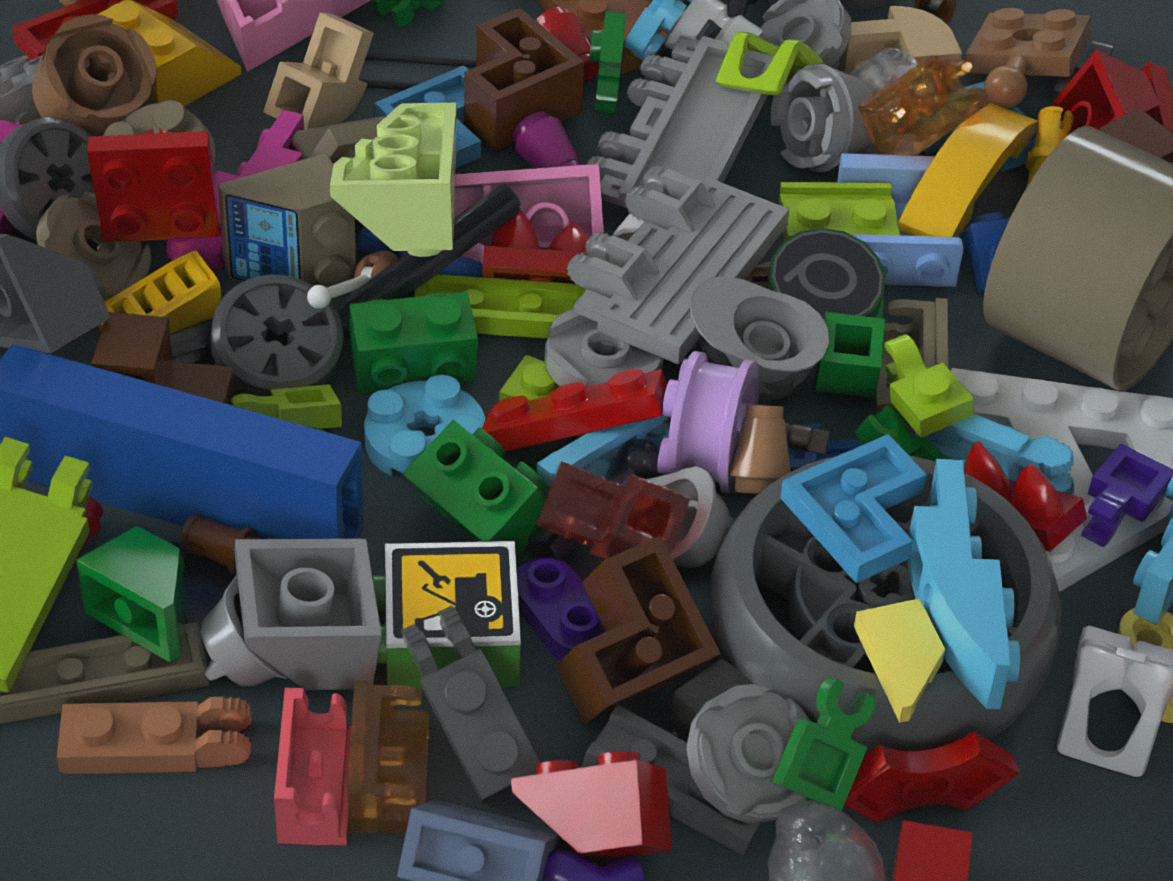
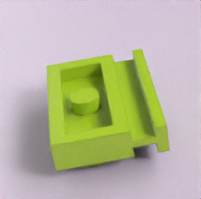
M781 182L779 204L789 209L788 226L783 231L784 241L800 231L817 228L845 231L850 235L900 236L895 202L891 196L892 184Z

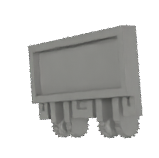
M680 36L672 50V59L668 57L662 58L654 54L652 56L648 55L647 58L645 57L640 68L644 79L635 78L627 91L631 102L641 107L630 128V136L623 133L618 134L617 132L606 131L597 146L604 156H592L586 164H599L601 199L603 201L625 207L626 203L624 201L627 194L635 186L637 188L639 186L642 187L644 185L642 182L643 176L652 166L656 167L657 165L661 168L664 167L666 170L671 169L681 174L691 170L721 183L724 182L768 96L767 94L725 88L716 83L715 80L729 48V43L702 36L699 42ZM746 49L742 76L746 78L759 77L767 70L774 57Z
M657 165L656 167L652 166L643 176L642 182L644 185L638 188L635 186L627 194L624 201L626 203L625 207L629 210L628 213H631L632 217L644 221L631 238L626 241L614 235L609 236L608 233L596 232L586 242L585 248L588 255H584V253L581 255L577 254L567 264L568 267L566 269L568 270L567 275L571 277L570 280H573L575 285L578 284L581 288H586V291L575 303V313L598 322L597 331L679 365L701 337L691 318L690 300L696 287L708 278L730 276L746 280L788 226L789 209L691 170L681 174L671 169L666 170L664 167L661 168Z

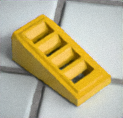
M195 250L169 262L104 303L109 312L168 317L171 334L214 318L215 311L222 300L221 286L216 275ZM149 308L153 310L148 314H146L144 311ZM104 322L97 326L100 331L102 330Z

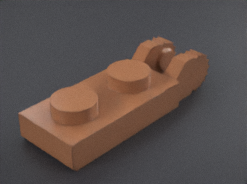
M210 697L199 705L198 701L62 704L57 750L59 772H63V774L197 772V768L224 767L225 765L230 767L233 765L239 766V764L245 763L249 759L251 753L249 737H245L244 733H238L243 729L247 730V726H251V704H247L246 700H241L239 697H230L228 699L224 697Z

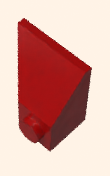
M1096 49L1050 106L1063 108L1060 121H1063L1064 113L1067 110L1074 115V122L1070 131L1072 133L1082 126H1091L1099 130L1101 127L1139 108L1152 117L1160 102L1146 72Z

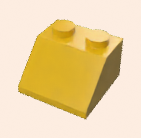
M124 0L97 14L112 18L113 24L127 31L132 28L149 45L156 63V77L152 92L145 106L162 103L166 100H175L186 106L242 74L241 66L187 28L172 18L133 0Z

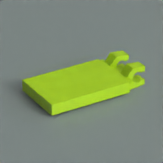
M5 437L0 444V691L9 693L90 532L88 518L84 517L86 509L83 507L93 488L92 480L86 479L90 471L89 463L65 455L51 479L48 497L25 490L24 487L34 469L32 461L26 460L30 453V447L27 443Z

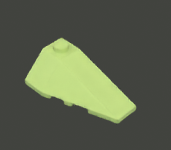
M456 102L401 103L377 124V137L373 140L361 139L355 144L354 158L341 157L334 163L330 182V196L393 251H407L413 256L428 257L437 255L442 250H453Z

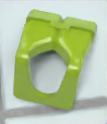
M736 32L715 81L721 87L775 96L779 95L785 83H789L793 76L797 74L796 70H800L810 64L824 63L813 49L800 40L788 39L781 46H777L753 33ZM746 49L774 57L767 70L759 77L746 78L742 76Z

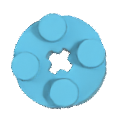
M653 0L649 7L644 9L623 45L642 61L648 55L652 56L654 54L656 56L666 41V38L661 36L660 33L664 31L668 35L671 34L675 25L686 11L687 5L682 2L683 0Z
M435 375L427 381H413L397 385L388 390H379L373 393L368 400V412L364 421L366 452L373 464L388 475L392 476V468L404 473L453 419L473 434L479 427H483L485 416L478 402L471 395L460 390L459 382L448 375ZM429 427L435 429V434L425 436L421 430H413Z

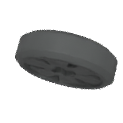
M44 117L33 120L12 130L0 144V208L17 230L37 241L36 230L40 218L58 197L69 194L68 198H80L84 192L94 193L87 154L88 138L91 135L85 129L69 120L57 117ZM54 171L59 177L55 185L60 189L55 191L48 185L52 177L47 173Z
M263 275L238 284L223 297L214 314L210 346L216 366L233 367L234 386L238 390L255 396H270L271 389L324 385L332 376L338 364L343 346L342 322L331 301L322 309L314 308L309 304L307 294L313 285L290 276ZM271 329L276 335H282L286 332L288 334L286 346H283L277 340L267 343L265 341L267 331Z

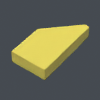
M920 598L857 611L854 628L899 723L909 721L912 717L918 700L928 683L933 681L941 667L945 648Z

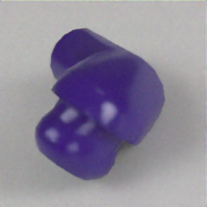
M554 849L549 852L543 881H645V876L640 863L631 854L600 867L573 852Z

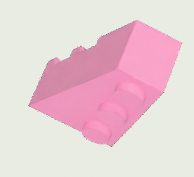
M216 0L247 72L312 35L320 12L332 13L341 18L371 1Z

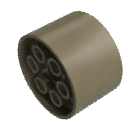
M1082 126L1064 138L1050 153L1032 178L1001 237L985 287L983 312L986 323L990 327L1117 391H1127L1140 382L1160 359L1173 340V164L1091 126Z

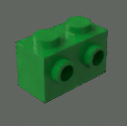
M468 291L448 294L437 292L420 297L392 300L374 299L365 303L350 304V352L358 394L388 390L397 385L413 381H427L430 377L441 374L451 376L459 383L475 381L478 336Z
M453 419L405 470L403 476L424 501L472 541H515V555L517 557L529 544L530 536L539 531L556 515V511L542 494L549 486L524 462L520 461L513 468L503 460L502 457L506 451L482 428L479 427L471 434Z

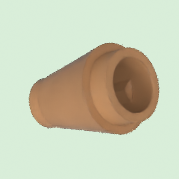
M746 405V417L743 419L729 475L736 477L735 492L759 494L763 489L791 472L785 419H783L784 407Z

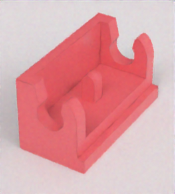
M285 688L274 792L277 844L347 846L355 727H348L347 703L341 695L334 693L330 700V712L317 714L308 709L309 699L304 688Z

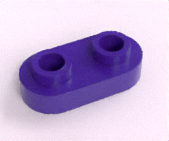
M536 558L523 564L517 571L519 612L549 652L557 660L561 661L574 647L605 633L606 630L582 584L583 581L574 569L567 563L555 558ZM574 623H583V624H586V625H584V626H577V625H574Z

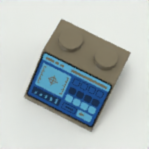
M326 153L218 185L224 272L229 279L244 282L263 275H285L298 278L313 286L323 285L328 288L354 278L356 268L355 217L330 196V182L334 165Z

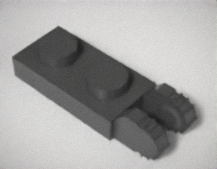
M451 605L438 613L443 633L451 641L459 660L438 670L430 651V645L424 633L418 630L417 626L413 624L401 630V634L422 676L420 685L481 804L512 789L511 778L536 775V765L540 761L482 650L476 651L470 634L455 607Z

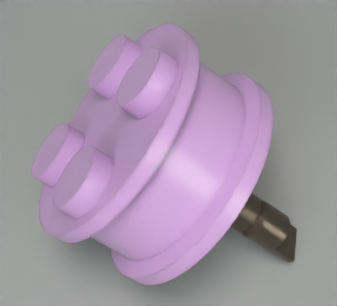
M693 351L688 359L683 360L678 380H669L664 395L663 415L671 417L669 437L665 436L660 446L657 465L658 473L671 474L684 468L698 466L708 471L713 481L719 483L722 493L731 495L735 493L736 477L729 475L743 419L746 417V405H758L759 367L756 361L744 360L739 368L709 363L707 354L699 351ZM785 423L787 444L790 449L826 454L830 431L796 424L790 426L789 423Z

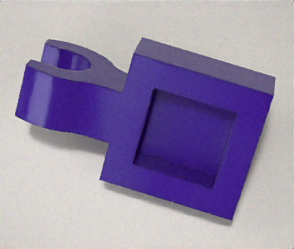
M1120 444L1092 476L1087 494L1095 498L1088 509V513L1093 515V517L1083 529L1081 536L1101 547H1105L1116 533L1126 514L1144 522L1165 496L1168 484L1173 476V469Z

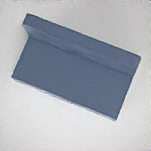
M432 800L411 808L397 877L410 881H543L549 852L561 847L562 838L550 828L444 801Z

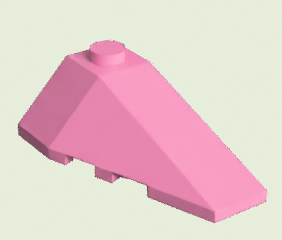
M599 164L455 174L454 218L499 185H507L518 196L521 202L520 209L531 222L538 239L539 249L548 250L554 237L572 222L577 223L589 237L596 232L604 233ZM496 231L464 253L463 256L477 260L483 265L484 246H490Z

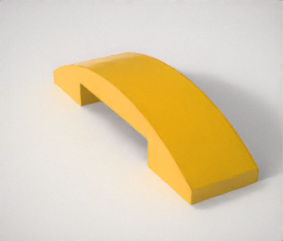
M986 103L975 109L954 130L927 168L898 221L899 231L911 236L958 237L972 218L974 203L1009 156L1018 158L1037 133L1039 121L993 103Z

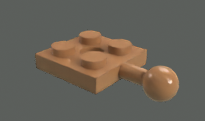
M1003 8L994 13H989L965 54L966 73L988 74L984 83V92L989 102L1006 109L1018 105L1026 95L1027 81L1024 75L1071 76L1091 36V16L1075 15L1073 11L1066 9L1052 10L1045 14H1024V11L1018 8Z

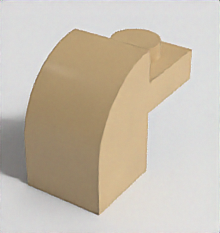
M890 6L888 19L851 22L852 33L846 50L839 59V66L842 72L852 76L894 73L904 99L939 96L956 90L962 52L952 30L940 18L916 8Z
M320 12L303 63L279 62L263 113L276 119L282 110L303 114L304 130L342 123L354 112L368 85L358 78L374 33L332 13Z

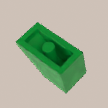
M135 526L76 560L85 614L170 663L181 657L187 600L183 577L185 565L180 554V548L139 526Z

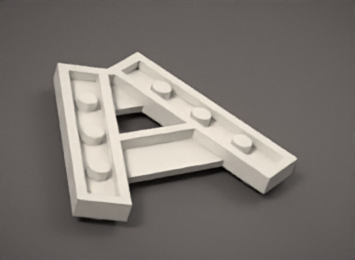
M951 369L954 376L973 396L974 414L1001 425L1010 426L1021 433L1031 436V439L1049 436L1058 440L1060 444L1065 443L1066 446H1070V450H1073L1074 466H1071V471L1067 473H1070V477H1073L1074 493L1072 495L1082 497L1084 500L1087 519L1051 552L1046 551L1052 563L1059 592L1166 530V523L1173 500L1164 496L1144 522L1126 514L1116 533L1105 547H1101L1082 537L1083 529L1093 517V515L1088 513V509L1095 498L1087 494L1093 475L1077 444L1116 449L1120 444H1123L1173 469V398L982 371Z

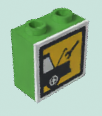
M515 541L385 544V574L373 575V585L378 613H386V624H380L382 636L377 664H387V690L422 689L420 685L422 676L401 634V630L413 624L424 633L438 670L459 660L451 641L443 633L438 613L451 605L455 607L470 634L476 651L482 650L501 688L519 687L521 639Z

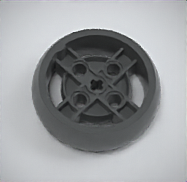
M913 456L910 457L927 474L924 492L885 510L908 536L914 506L928 507L936 464L934 461ZM834 457L810 463L784 475L763 489L750 501L734 521L722 542L713 567L709 593L713 635L721 653L720 656L736 686L761 684L773 688L774 690L771 692L780 695L784 700L791 698L804 710L809 721L817 723L820 716L816 706L817 692L827 678L844 682L843 690L838 698V705L843 713L851 709L858 692L874 696L876 704L873 715L864 725L855 728L851 740L868 747L865 754L878 745L900 751L934 749L960 740L972 732H976L984 738L991 740L1010 726L1033 702L1048 677L1060 643V592L1052 563L1035 531L1018 510L989 486L964 473L965 487H975L977 494L976 520L974 526L970 527V536H980L982 559L1000 560L1003 588H1012L1014 591V620L1012 628L1007 629L1008 640H1016L1020 644L1021 660L1018 681L1007 682L1000 710L986 709L964 686L943 657L941 667L933 681L928 683L918 700L912 717L909 721L899 723L857 635L854 623L857 611L916 599L910 581L907 560L861 582L855 583L782 501L780 495L784 479ZM760 585L788 600L794 636L770 612L759 592L758 587Z

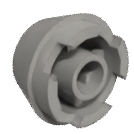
M821 63L807 65L800 70H796L797 74L793 76L789 83H785L782 92L779 95L773 96L771 125H780L782 138L787 147L784 151H780V153L788 163L795 167L808 168L814 172L829 171L840 165L841 153L860 154L867 149L874 137L877 126V109L871 90L861 79Z

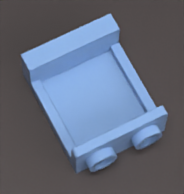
M841 153L837 182L891 183V196L895 202L897 220L899 221L914 190L935 156ZM899 231L900 236L852 235L864 241L879 257L885 273V285L956 287L963 254V243L959 237L911 236Z

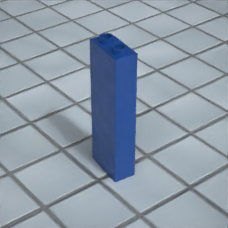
M15 344L10 346L0 360V444L5 437L29 444L30 453L26 460L32 461L34 468L28 479L29 482L50 487L51 479L66 455L89 463L90 471L86 479L92 480L93 488L90 495L98 502L183 527L191 515L198 513L232 528L235 527L242 530L244 527H252L257 531L259 539H358L364 529L361 442Z

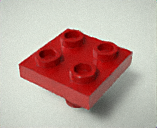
M151 129L143 134L91 136L88 138L87 154L103 243L220 237V212L208 131L171 133L165 129H159V133H154V129Z

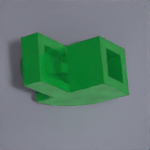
M882 299L881 305L873 317L825 312L824 322L828 327L829 345L823 359L817 363L816 392L875 398L882 363L885 319H883L884 299Z

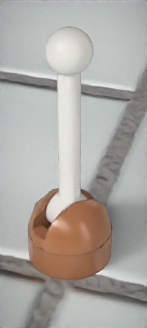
M386 250L366 255L356 265L353 279L328 288L323 285H315L308 291L307 300L314 308H325L332 298L357 290L399 258L394 253Z

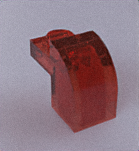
M561 461L556 468L535 524L591 546L589 553L605 559L658 536H661L666 548L671 553L691 498L633 474H630L619 485Z

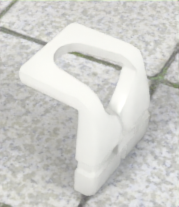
M1093 626L1084 627L1076 652L1073 687L1058 737L1057 751L1071 758L1133 777H1140L1147 768L1163 713L1173 696V650L1143 641H1138L1133 646L1130 637ZM1122 689L1136 703L1141 717L1123 748L1117 751H1104L1095 747L1088 738L1089 702L1091 698L1100 693Z

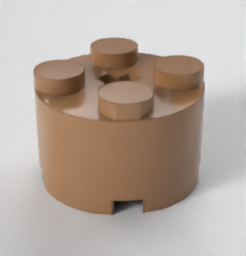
M103 15L79 16L62 24L47 44L32 81L33 100L42 118L57 117L66 119L85 129L91 136H103L111 124L123 121L129 114L144 107L150 97L156 77L155 59L144 38L132 28L127 31L113 24L112 18Z

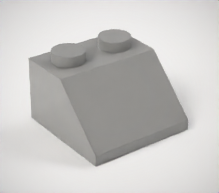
M235 539L234 550L245 647L305 690L372 689L382 635L366 539Z

